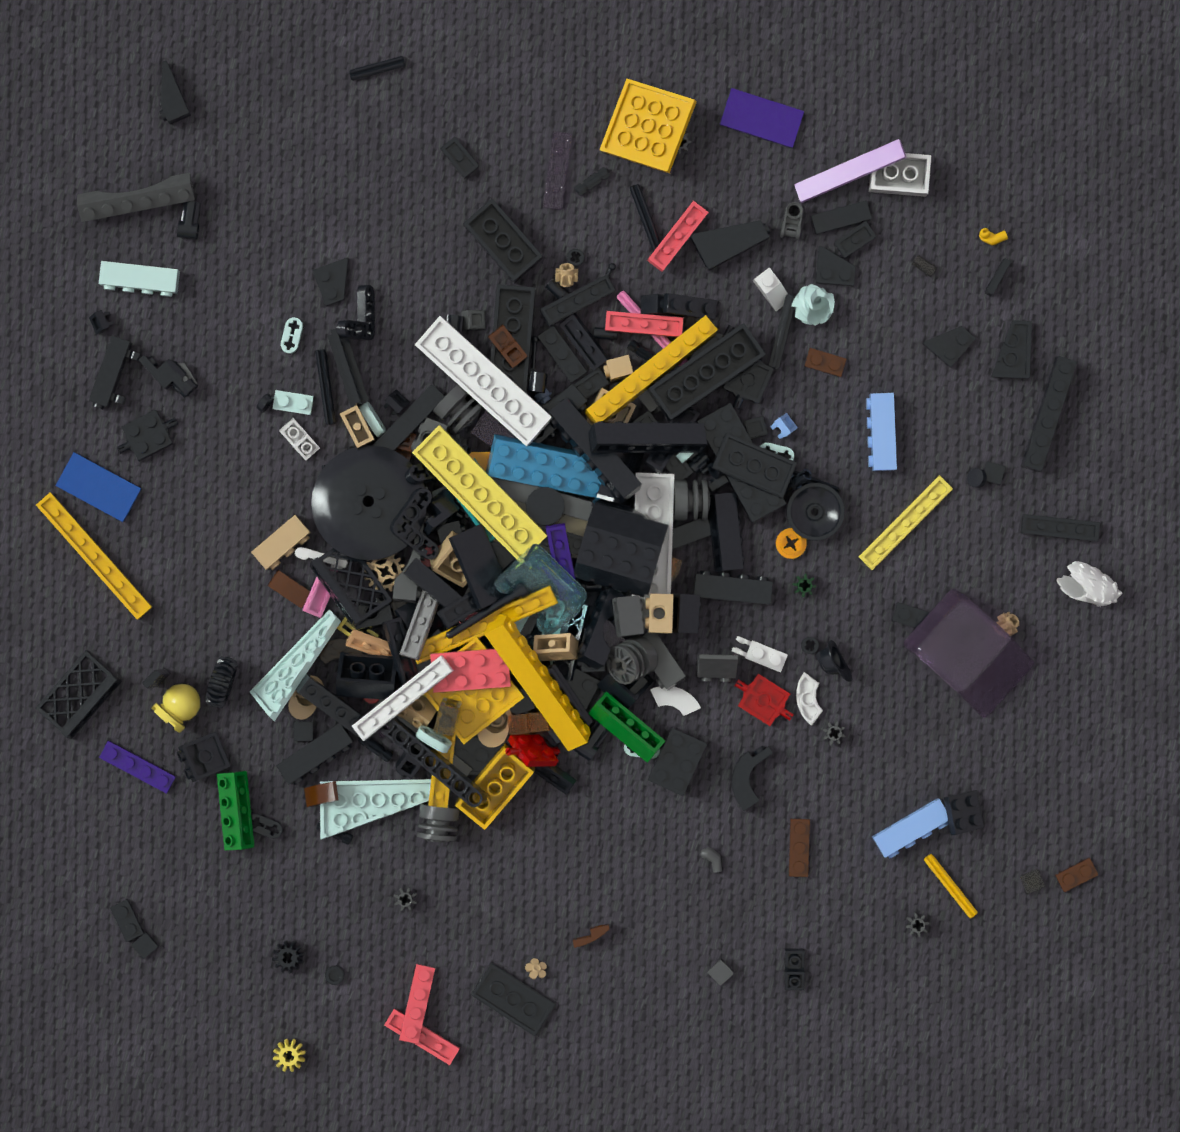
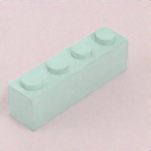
M101 261L99 284L104 286L103 289L115 291V287L123 288L122 291L134 293V289L142 290V294L153 295L154 291L161 292V296L172 297V294L178 293L180 271L178 269Z

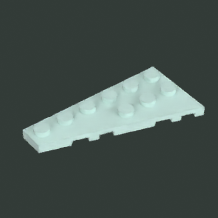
M330 609L250 691L255 700L273 721L276 720L341 623L340 619Z
M431 779L336 781L339 800L320 804V839L331 837L429 802ZM333 781L320 782V784L328 783V782H333Z

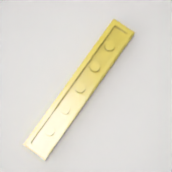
M939 475L874 540L859 558L873 570L953 488Z

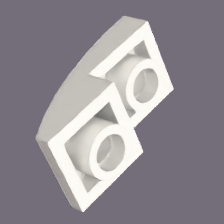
M294 418L279 430L305 460L320 449Z

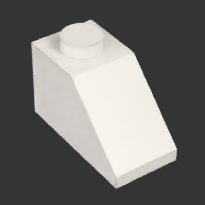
M768 268L757 276L753 282L774 310L778 311L783 307L788 293L773 271Z

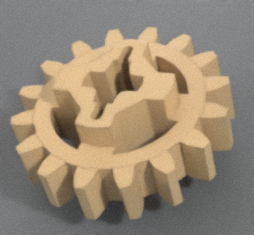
M393 555L384 558L386 559L385 564H375L379 560H371V563L366 562L371 571L376 572L377 579L382 585L388 579L395 581V578L402 572L401 568L405 565H399L398 562L401 558L395 560ZM393 563L397 568V574L392 570L391 566ZM385 567L388 568L387 572L390 573V575L382 577V572H380L378 569H384ZM364 578L365 580L371 581L368 585L369 587L373 585L374 582L372 581V579ZM394 582L382 586L385 590L388 588V590L392 592V586H394Z

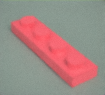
M693 201L647 261L663 272L709 212Z
M614 311L606 312L605 331L679 337L682 334L683 318Z
M416 964L400 1033V1041L413 1044L419 1043L435 968Z
M394 1008L384 1026L400 1035L405 1014ZM423 1025L419 1043L415 1044L448 1065L452 1063L460 1049Z

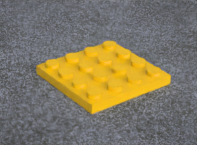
M626 79L600 151L670 173L697 101Z
M475 637L459 651L487 648L478 637ZM512 680L511 687L433 693V688H431L424 694L463 744L525 697Z

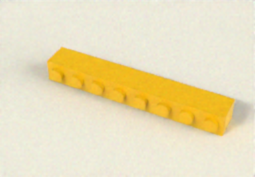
M705 315L587 408L585 415L593 424L599 421L606 423L649 387L716 336L718 329Z
M505 615L488 623L484 635L566 749L570 751L588 743L591 734L589 726L583 722L579 712L570 704L567 695L563 694L557 681L553 680L547 667L540 662L537 653L530 648L526 638L520 634L515 622L510 620L508 615Z

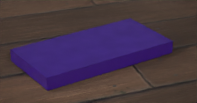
M731 88L720 126L793 148L804 111Z

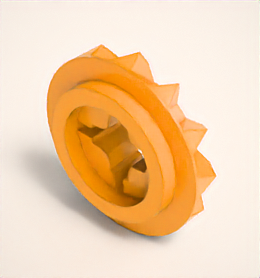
M792 528L781 531L777 536L776 548L783 557L794 559L801 556L805 551L806 539L796 534ZM786 536L791 540L798 538L794 544L796 551L792 547L784 549L788 543Z

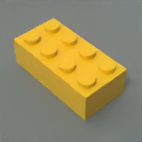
M506 743L473 780L474 783L486 792V802L481 806L471 807L460 797L456 800L455 806L484 830L520 790L535 770V767H526L518 756H507L505 751L509 746ZM474 793L473 800L476 803L480 801V796Z

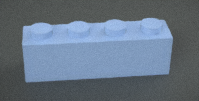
M873 393L869 395V398H866V410H870V417H867V429H871V436L867 437L868 448H871L872 455L868 456V466L872 467V471L897 470L894 393Z
M937 798L873 835L872 838L883 857L888 856L890 859L899 854V849L903 847L907 849L916 844V839L920 837L924 839L930 836L933 829L937 827L942 829L949 823L946 809L941 800Z

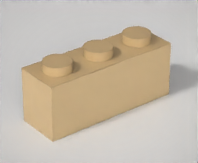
M294 515L251 553L266 570L269 568L274 570L281 564L279 560L282 557L286 556L288 558L296 551L294 549L299 543L303 545L310 539L308 535L311 532L298 516Z

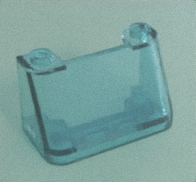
M538 544L530 546L494 582L497 589L504 594H509L516 588L515 585L520 582L525 585L529 594L551 585L558 604L536 613L539 616L537 618V628L545 635L553 634L578 615L587 599L585 589Z

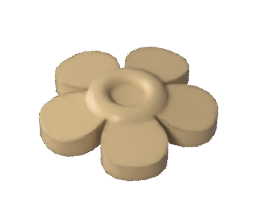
M533 958L530 963L526 964L525 970L530 972V978L536 979L537 976L539 978L546 976L544 970L547 968V965L544 962L539 964V960Z

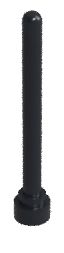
M522 582L515 585L516 588L513 589V592L448 631L446 637L451 639L516 598L524 599L530 594Z

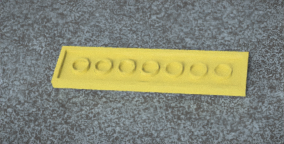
M441 425L412 452L520 563L547 537V534Z

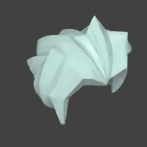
M813 284L802 287L791 306L795 307V317L802 320V323L809 325L813 324L816 326L819 323H825L833 313L834 295L827 293L824 288H819Z

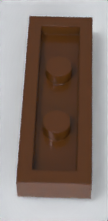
M790 818L789 876L808 877L810 819Z

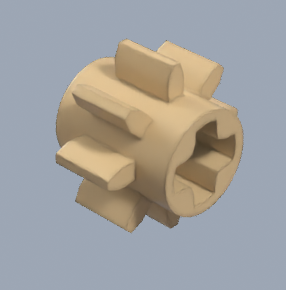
M570 263L561 264L560 269L556 268L555 281L559 282L563 287L573 286L574 282H578V269H574V266Z
M1007 612L997 616L999 621L996 622L995 626L1000 634L1007 637L1018 632L1016 628L1019 626V620L1016 615Z

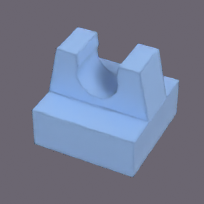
M787 413L774 421L771 426L772 430L777 427L781 430V433L778 435L779 439L788 436L798 428Z

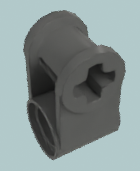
M797 202L789 203L785 209L780 232L781 238L784 236L793 237L796 240L800 238L803 208ZM790 207H797L799 214L791 216L789 214Z

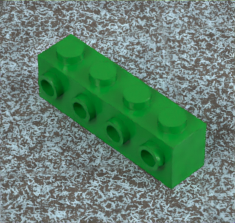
M608 692L604 693L588 713L647 763L665 742L662 737Z
M247 771L217 774L224 851L254 848Z

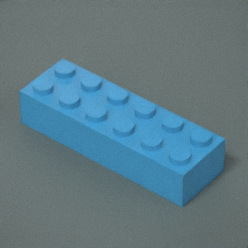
M494 434L486 469L490 477L539 487H549L597 498V493L601 486L595 471H590L585 464L586 461L582 457H578L573 450L536 442L526 446L519 439Z

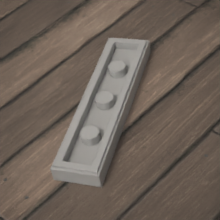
M423 590L400 651L401 656L418 661L439 603Z

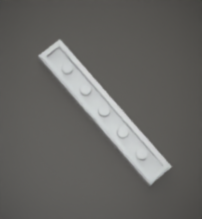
M441 655L353 724L352 727L363 741L367 740L454 671L444 656Z

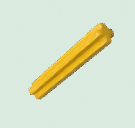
M932 854L926 856L924 861L966 915L969 918H973L978 913L937 859Z

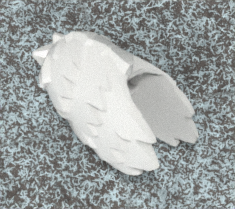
M1075 561L1067 566L1072 577L1063 575L1062 578H1057V583L1061 586L1060 589L1069 597L1095 604L1098 607L1116 603L1117 598L1122 595V592L1118 590L1117 583L1108 575L1103 574L1096 567L1083 562Z

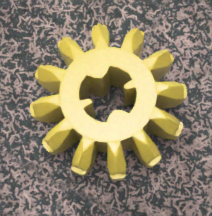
M285 1039V1046L279 1042L277 1045L280 1049L275 1048L273 1051L278 1054L273 1057V1060H280L276 1066L280 1067L283 1064V1071H286L289 1066L290 1071L293 1072L294 1065L300 1068L301 1064L299 1061H305V1058L300 1055H304L306 1051H299L302 1047L301 1043L297 1047L294 1046L296 1043L295 1039L292 1040L291 1044H289L288 1039ZM288 1051H291L292 1056H294V1059L293 1057H291V1059L288 1060L287 1055H285V1052L287 1054Z

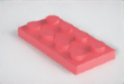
M495 649L430 654L431 663L443 655L454 670L433 687V693L511 687L510 669Z

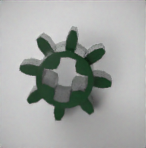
M804 574L801 579L799 576H796L798 582L792 584L797 586V590L794 593L796 594L800 591L802 592V597H805L806 592L812 595L811 588H816V585H812L814 577L807 579V574ZM803 580H806V583L809 584V588H806L805 591H802L803 588L799 587Z

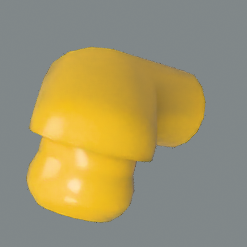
M983 228L979 234L980 239L989 245H995L1008 239L1005 231L994 234L988 231L989 229Z

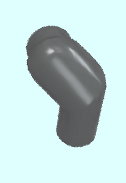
M703 848L700 852L701 857L712 862L713 872H722L720 854L713 848Z

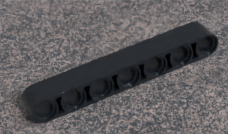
M397 717L391 720V729H387L385 725L379 729L469 806L478 807L486 802L487 795L483 789L434 748L420 741L416 737V733ZM402 731L405 732L407 735V738L404 742L400 739V733ZM415 744H419L421 746V752L419 754H417L414 750ZM430 756L436 759L434 766L429 763ZM445 768L451 772L449 778H446L443 774ZM460 780L465 783L463 791L458 788ZM474 793H477L480 796V801L478 803L474 802L473 800Z

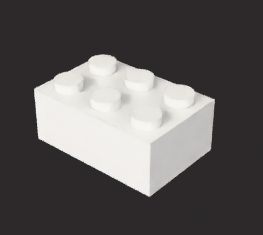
M905 153L907 158L871 173L869 192L926 197L929 190L931 155Z

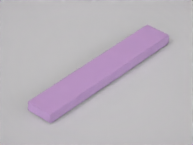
M898 139L794 185L800 202L803 203L907 157L901 140Z

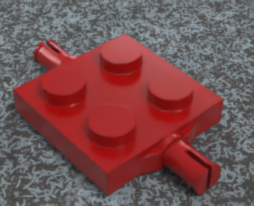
M757 674L749 685L740 679L737 681L739 684L736 683L734 685L744 691L743 698L738 706L765 724L771 726L779 715L789 721L794 714L785 709V703L790 693L760 674Z
M511 735L508 739L512 748H506L507 756H518L526 767L556 766L559 761L555 755H559L560 749L558 747H549L540 735Z

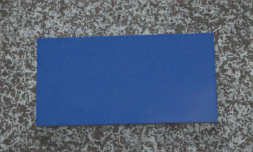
M73 452L55 485L122 522L125 521L142 488Z

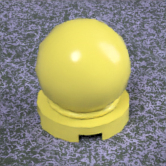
M177 684L165 692L163 704L156 702L151 709L163 721L169 722L174 726V730L181 733L185 729L183 721L191 720L197 715L200 709V697L192 686Z

